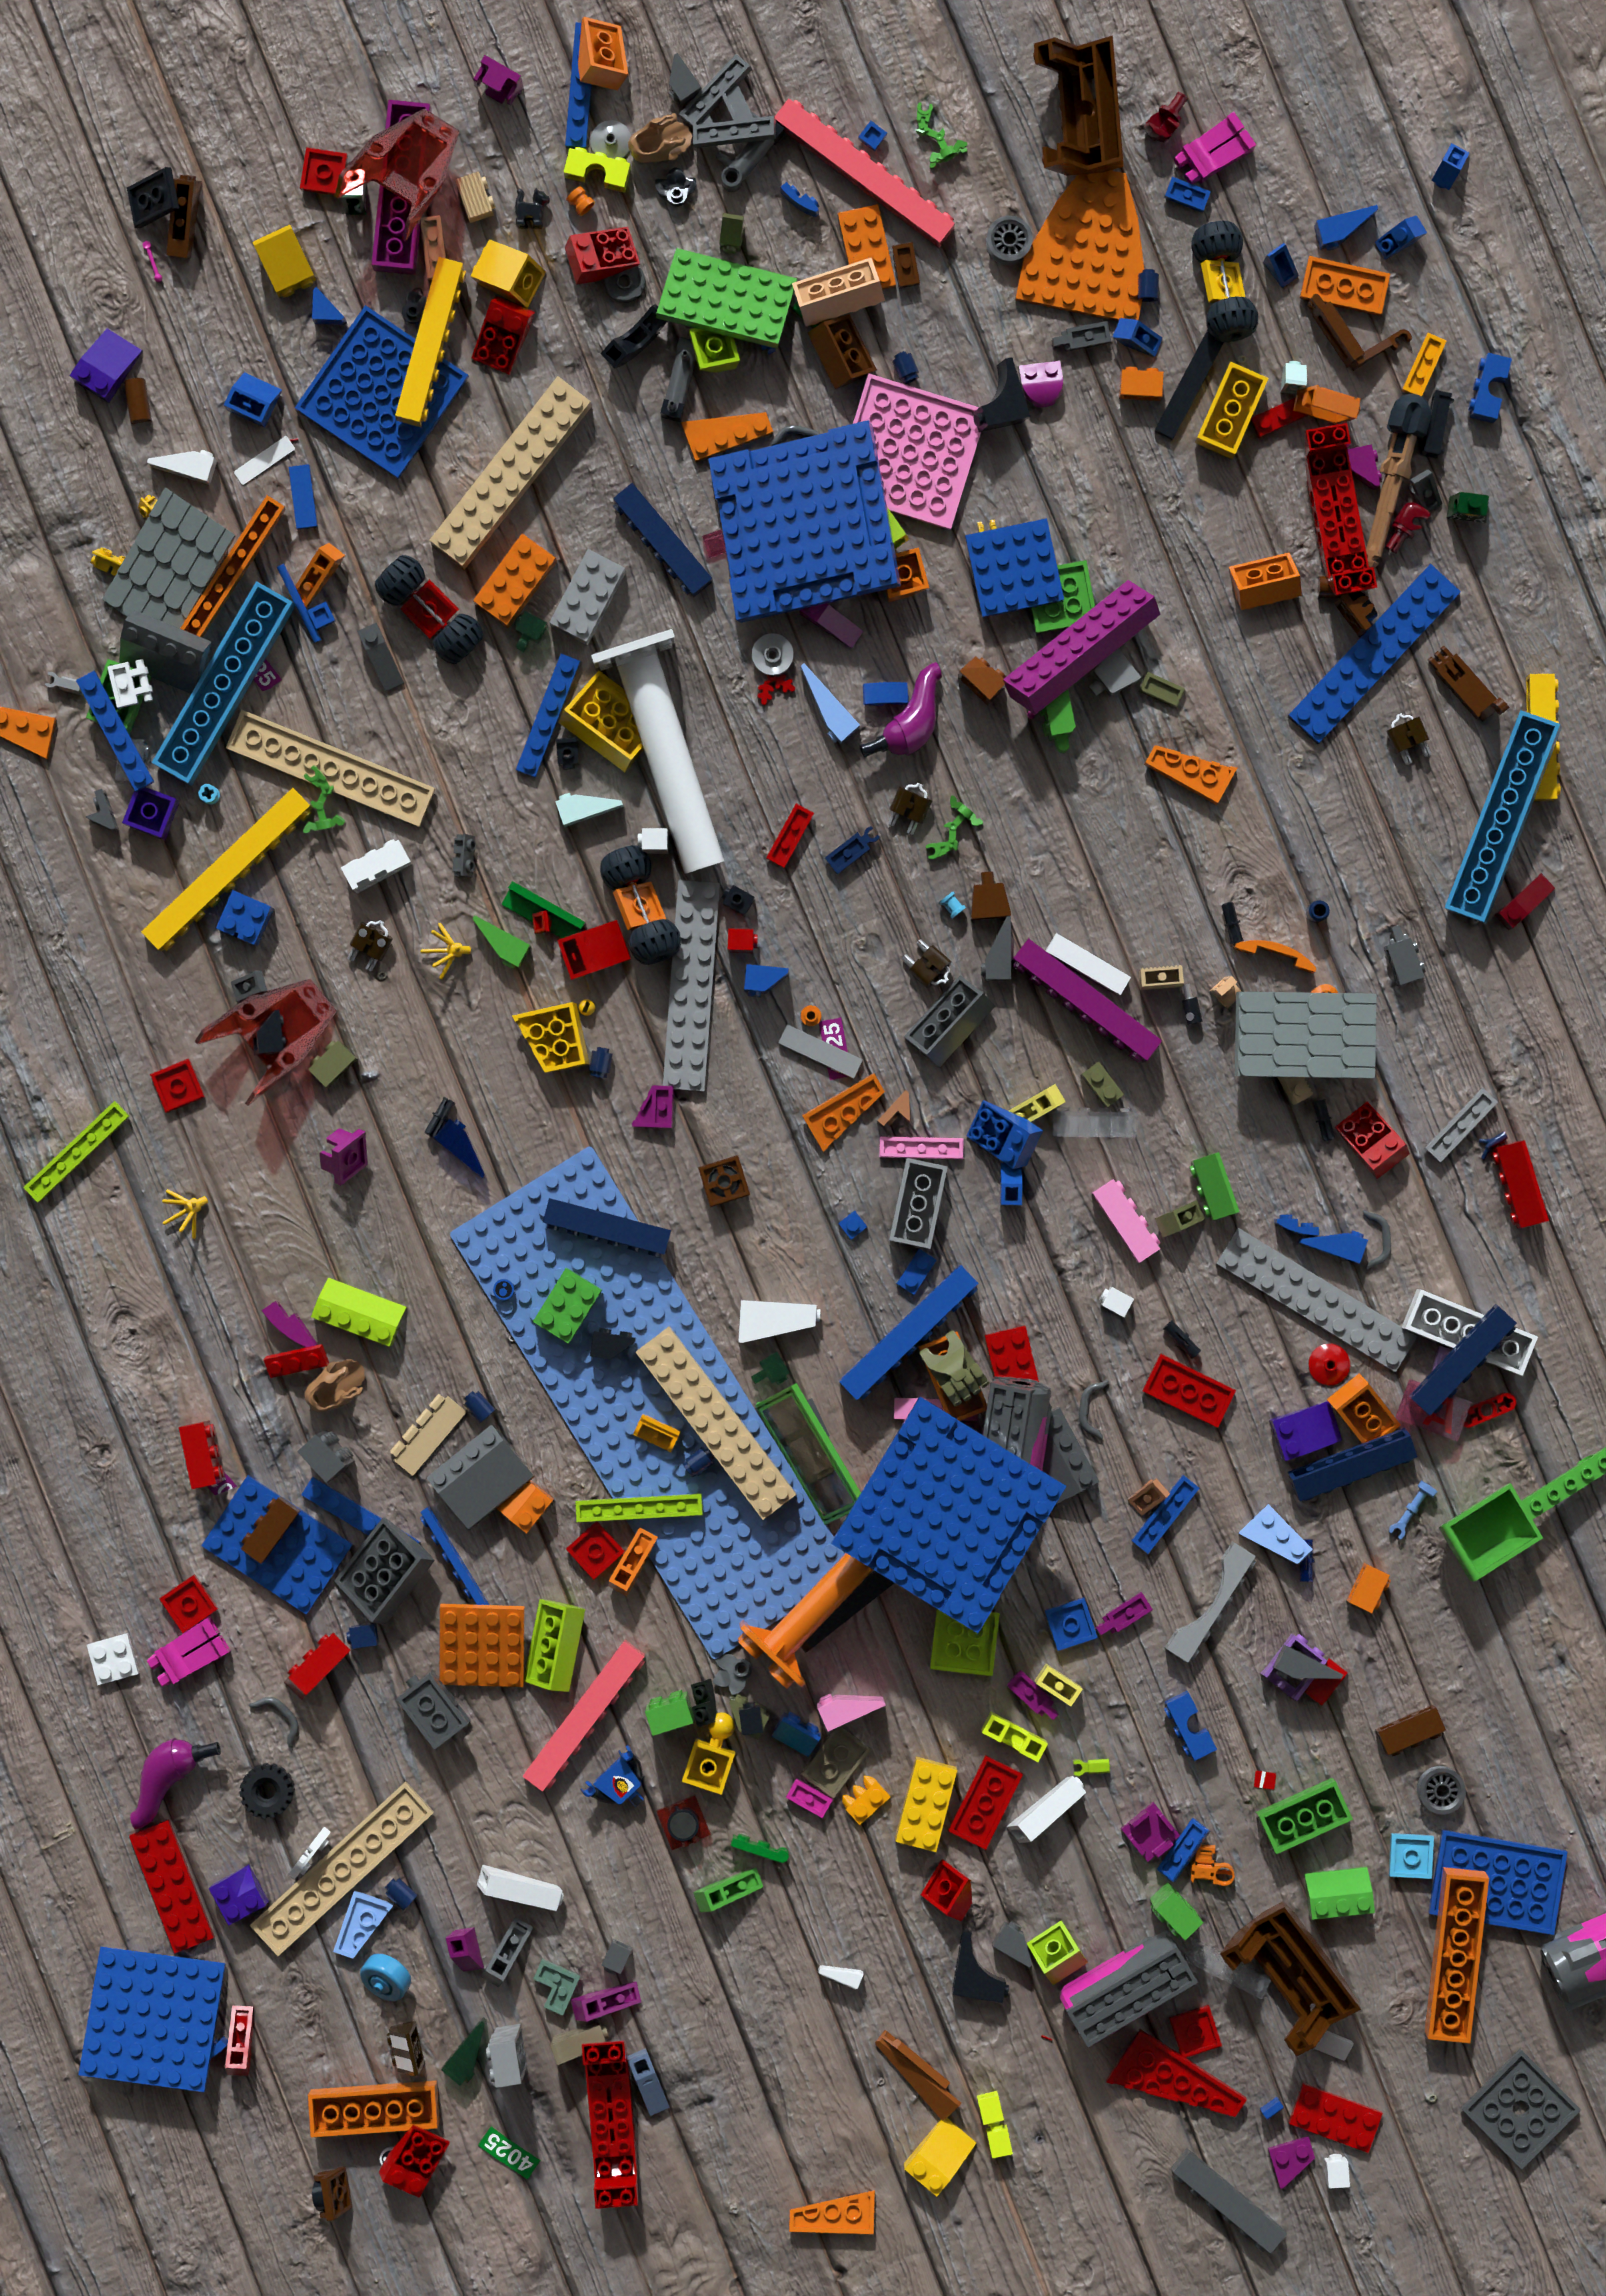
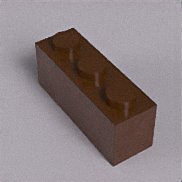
M281 1496L277 1500L273 1498L266 1507L269 1511L264 1517L260 1515L254 1523L256 1528L253 1533L248 1532L241 1541L244 1544L241 1550L260 1564L267 1559L301 1512Z
M1434 1705L1375 1729L1384 1752L1392 1756L1403 1753V1749L1411 1746V1748L1422 1745V1741L1427 1738L1431 1740L1442 1736V1732L1446 1731L1439 1712Z

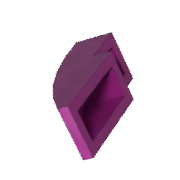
M274 1301L261 1310L268 1320L291 1340L304 1347L318 1345L298 1314L294 1313L289 1317L279 1301Z

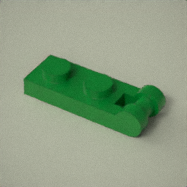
M740 1833L738 1836L733 1835L730 1844L732 1847L781 1863L786 1862L789 1858L788 1849L785 1847L775 1849L770 1847L768 1842L758 1840L757 1843L751 1841L749 1836Z

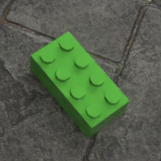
M1333 1778L1256 1812L1275 1854L1353 1820L1340 1789Z

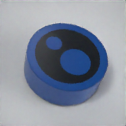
M507 1279L498 1280L493 1287L494 1295L500 1300L510 1299L515 1291L513 1283Z

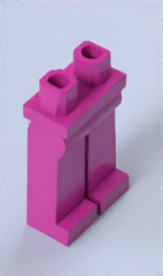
M1234 111L1190 144L1183 146L1181 152L1174 158V163L1179 169L1187 164L1191 168L1184 175L1188 183H1203L1207 180L1206 178L1254 151L1256 143L1246 129L1243 131L1244 125Z
M211 1616L166 1646L156 1650L155 1654L147 1660L152 1670L161 1664L166 1672L157 1677L162 1687L171 1683H177L183 1677L231 1651L223 1636L220 1635L184 1657L185 1653L220 1633Z

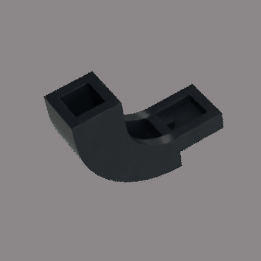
M656 304L652 305L629 331L620 337L614 338L600 353L614 369L623 366L642 352L660 334L659 331L668 322L656 318L658 309Z

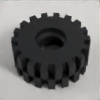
M264 1763L251 1769L243 1778V1782L240 1785L241 1791L239 1792L240 1797H242L241 1803L247 1807L246 1810L248 1812L254 1813L253 1816H261L262 1819L267 1817L273 1818L283 1813L292 1802V1797L295 1793V1789H293L294 1781H291L290 1773H286L284 1771L285 1768L282 1766L279 1768L277 1764L268 1765V1763ZM266 1782L273 1784L276 1790L275 1795L269 1799L263 1798L259 1792L260 1786Z

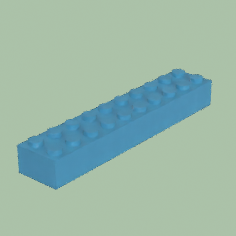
M255 582L153 759L152 763L190 786L194 784L296 607L292 601L261 583Z
M1520 710L1445 905L1446 910L1485 924L1487 923L1562 729L1561 724Z

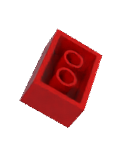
M210 1420L178 1427L191 1489L222 1482L225 1474L223 1466L219 1465L218 1462L220 1450L218 1444L215 1445L213 1437L216 1436L214 1424H210Z

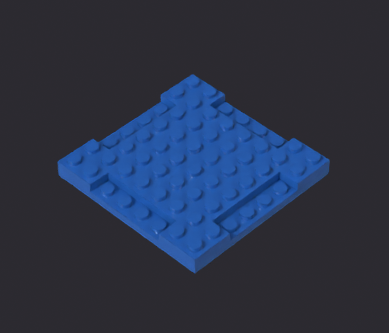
M869 420L829 429L827 433L753 451L746 449L709 458L715 499L718 501L731 576L729 581L735 616L738 622H748L901 586L873 425Z
M919 1397L831 1541V1544L969 1629L979 1633L1041 1526L1045 1523L1065 1490L1066 1485L1022 1460L922 1397Z

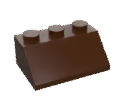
M850 314L824 321L808 332L811 342L835 389L847 386L867 376L868 373L871 374L877 371Z

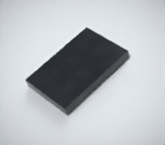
M164 167L127 187L134 228L140 229L179 209L171 167Z

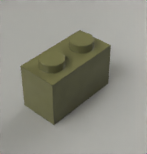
M339 1040L336 1043L334 1041L329 1043L324 1049L326 1052L321 1057L319 1055L310 1062L311 1067L308 1069L326 1088H329L358 1060Z
M1099 1061L1080 1075L1105 1108L1124 1095Z

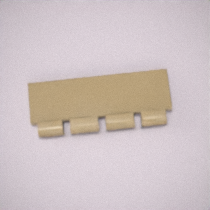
M438 1394L429 1404L435 1411L432 1413L426 1408L416 1420L422 1427L419 1429L412 1424L402 1436L408 1443L405 1445L399 1440L390 1450L395 1456L394 1461L412 1476L467 1412L449 1396L444 1398Z

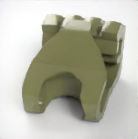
M951 1330L946 1334L949 1342L946 1355H934L928 1348H924L919 1353L949 1400L956 1407L962 1403L961 1398L964 1401L969 1400L972 1397L970 1392L976 1395L981 1391L979 1386L984 1388L990 1383L957 1334Z

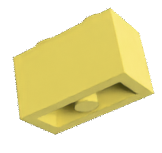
M1048 1664L1044 1665L1034 1680L1037 1685L1069 1706L1073 1705L1083 1690L1080 1685Z

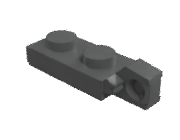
M1107 321L1068 328L1066 331L1061 332L1062 336L1052 338L1053 349L1064 347L1065 351L1111 343Z

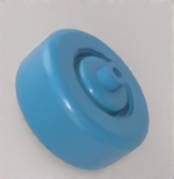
M385 1954L371 1955L360 1970V1978L365 1987L377 1997L387 2001L402 1999L411 1986V1976L408 1970L399 1961Z

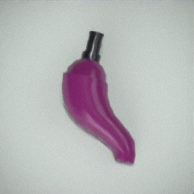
M937 662L929 664L920 671L907 707L902 713L895 716L893 721L887 724L883 735L876 737L874 741L860 745V751L864 758L880 751L882 753L890 751L892 754H905L909 756L927 743L934 731L936 722V684L942 678Z
M173 1738L163 1742L151 1751L141 1771L138 1805L130 1815L132 1827L139 1829L152 1822L168 1789L175 1782L189 1774L195 1768L197 1762L203 1761L207 1757L220 1755L221 1748L219 1743L214 1742L203 1746H193L190 1742Z

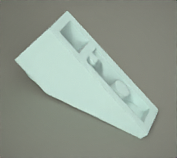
M570 793L559 796V800L555 801L564 827L624 807L621 800L583 795L571 796Z

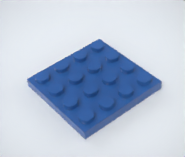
M1047 518L965 535L982 618L1064 601Z

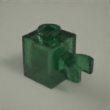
M527 611L523 615L519 614L514 623L516 632L522 635L516 645L517 649L525 652L530 640L539 644L548 628L547 622Z
M776 1351L761 1360L759 1363L763 1370L751 1376L755 1384L768 1377L772 1384L776 1382L779 1385L788 1379L787 1375L790 1372Z

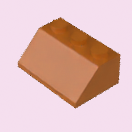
M1290 553L1229 567L1236 600L1241 610L1302 596L1300 574Z

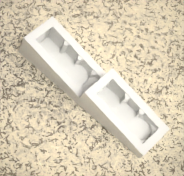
M1057 933L1046 949V952L1079 973H1083L1116 995H1121L1131 978Z

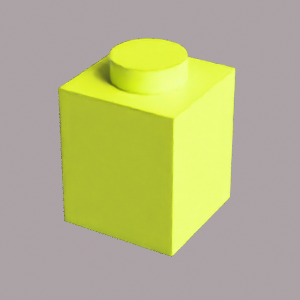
M994 2091L977 2095L983 2125H999L1000 2121L1004 2120L998 2092Z
M1000 2123L986 2129L992 2158L1013 2154L1007 2124L1002 2125Z

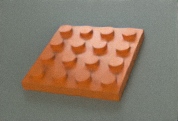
M440 1604L439 1680L444 1685L524 1687L525 1606Z

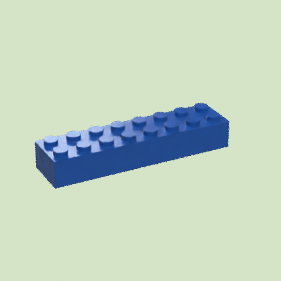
M959 1265L846 1373L839 1382L856 1400L859 1398L864 1400L872 1392L869 1388L874 1383L879 1385L887 1377L885 1373L890 1368L894 1371L902 1363L900 1358L905 1354L907 1356L912 1354L917 1349L915 1344L920 1339L924 1342L932 1334L930 1330L935 1325L940 1327L948 1319L945 1315L950 1310L955 1312L963 1304L961 1300L965 1296L970 1298L978 1290L976 1285L979 1283L962 1265Z

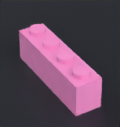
M1112 1179L1091 1194L1137 1263H1140L1160 1250L1158 1246L1160 1241L1154 1233L1150 1234L1146 1227L1149 1225L1143 1216L1139 1217L1135 1212L1137 1206L1131 1198L1127 1200L1123 1194L1126 1190L1119 1180L1115 1182Z

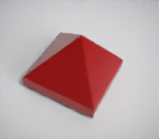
M548 912L533 913L534 933L540 934L550 931L552 920Z

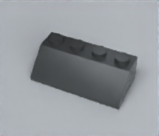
M960 975L904 1037L937 1067H940L994 1009L995 1005L983 992Z

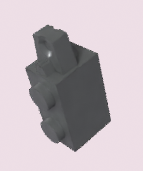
M1400 925L1391 927L1392 939H1389L1390 945L1384 948L1397 986L1424 978L1423 973L1426 971L1423 962L1418 960L1416 954L1419 953L1417 943L1415 941L1412 942V939L1407 934L1403 935Z

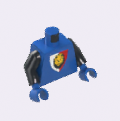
M629 1745L626 1746L628 1750L626 1753L618 1751L620 1757L594 1781L593 1785L589 1781L585 1782L589 1788L586 1790L581 1788L580 1790L586 1797L591 1796L600 1802L612 1805L616 1803L621 1805L628 1799L634 1807L644 1800L637 1791L642 1785L641 1780L643 1778L641 1762L632 1753Z

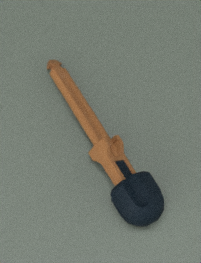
M1417 394L1402 395L1395 401L1389 416L1387 429L1393 433L1388 456L1380 468V472L1385 474L1366 548L1370 568H1375L1379 564L1376 560L1382 556L1403 478L1410 479V462L1416 439H1422L1427 434L1430 423L1431 408L1428 402Z

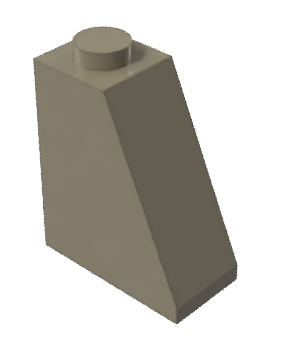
M598 2021L553 2036L551 2048L556 2064L560 2065L581 2056L582 2044L607 2042V2038H610L607 2026H603L602 2022Z

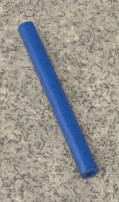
M285 564L278 566L277 569L313 642L316 643L322 640Z

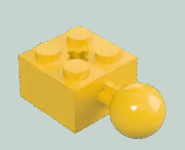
M719 1712L716 1713L715 1722L708 1724L709 1732L712 1735L710 1743L695 1738L682 1782L722 1795L735 1756V1751L722 1747L724 1739L729 1738L733 1734L735 1722L729 1714ZM711 1762L714 1768H710L707 1771L703 1765L704 1763Z

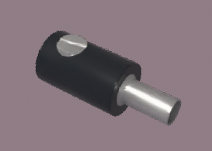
M1190 984L1183 985L1186 999L1182 1000L1187 1025L1203 1022L1198 999L1193 997Z

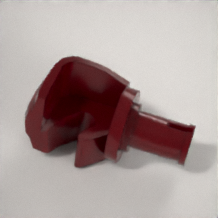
M1177 92L1168 106L1161 105L1159 111L1152 115L1145 123L1144 129L1151 139L1162 143L1169 140L1180 125L1181 117L1178 113L1188 101L1186 95Z
M1406 503L1393 522L1392 527L1395 533L1385 547L1397 554L1405 539L1414 538L1415 534L1412 531H1418L1422 528L1420 525L1413 524V518L1427 520L1431 515L1429 511L1417 503Z

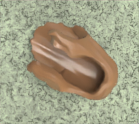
M675 113L665 115L662 118L652 119L630 137L628 148L632 157L640 163L677 160L678 155L685 152L691 145L692 134L689 131V127L684 126L683 123L676 122L677 115Z
M352 1359L344 1360L343 1362H330L325 1366L323 1372L308 1385L305 1391L306 1403L315 1412H325L350 1403L352 1399L363 1392V1387H357L361 1386L365 1379L364 1367L358 1361Z

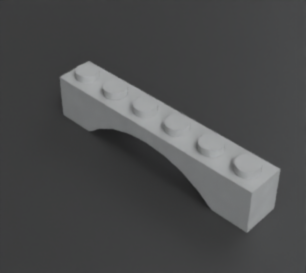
M1233 1541L1221 1558V1583L1213 1603L1196 1621L1175 1630L1165 1646L1167 1650L1187 1663L1190 1659L1194 1660L1200 1651L1197 1649L1201 1642L1205 1643L1211 1632L1209 1629L1212 1624L1216 1625L1221 1619L1222 1614L1220 1612L1224 1606L1228 1607L1231 1603L1233 1591L1235 1588L1239 1589L1245 1580L1242 1577L1246 1571L1250 1572L1256 1563L1254 1560L1255 1555Z

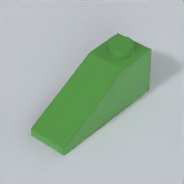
M474 915V922L498 956L504 960L502 964L511 969H514L515 966L520 968L531 945Z
M754 1867L712 1883L693 1892L700 1912H712L763 1888V1884L757 1868Z

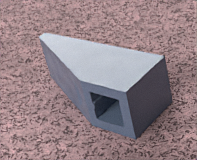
M646 2048L629 2055L628 2063L650 2116L670 2108Z

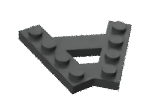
M737 54L679 113L680 117L693 127V145L695 148L776 139L775 117L753 118L738 86L752 68ZM724 100L733 121L713 123L710 113Z

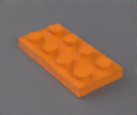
M878 204L838 213L848 264L872 258L882 290L896 287Z
M1309 256L1299 298L1310 300L1314 294H1318L1325 304L1331 301L1333 306L1381 316L1390 273Z

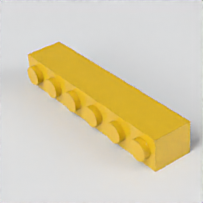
M1529 674L1526 677V712L1559 723V721H1556L1559 702L1555 700V692L1558 691V679H1555V674ZM1559 742L1555 744L1534 801H1554L1558 799L1557 796H1560L1561 786L1560 783H1557V775L1560 774V763L1557 762V754L1560 751Z

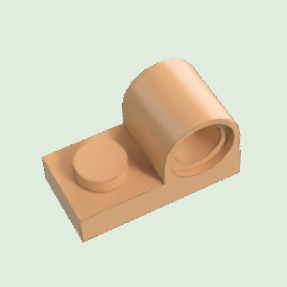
M1232 976L1224 977L1210 990L1227 1009L1236 1002V992L1242 991L1237 987V981Z

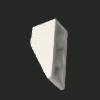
M201 450L200 453L192 451L149 458L147 463L152 468L210 485L217 460L212 457V453Z

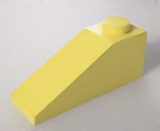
M1056 1084L1010 1109L1009 1112L1032 1122L1066 1101Z

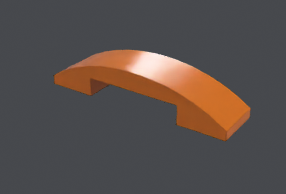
M1250 940L1236 943L1233 947L1235 950L1254 955L1256 949L1260 948L1295 959L1293 968L1312 974L1316 972V967L1309 959L1298 951L1280 943Z

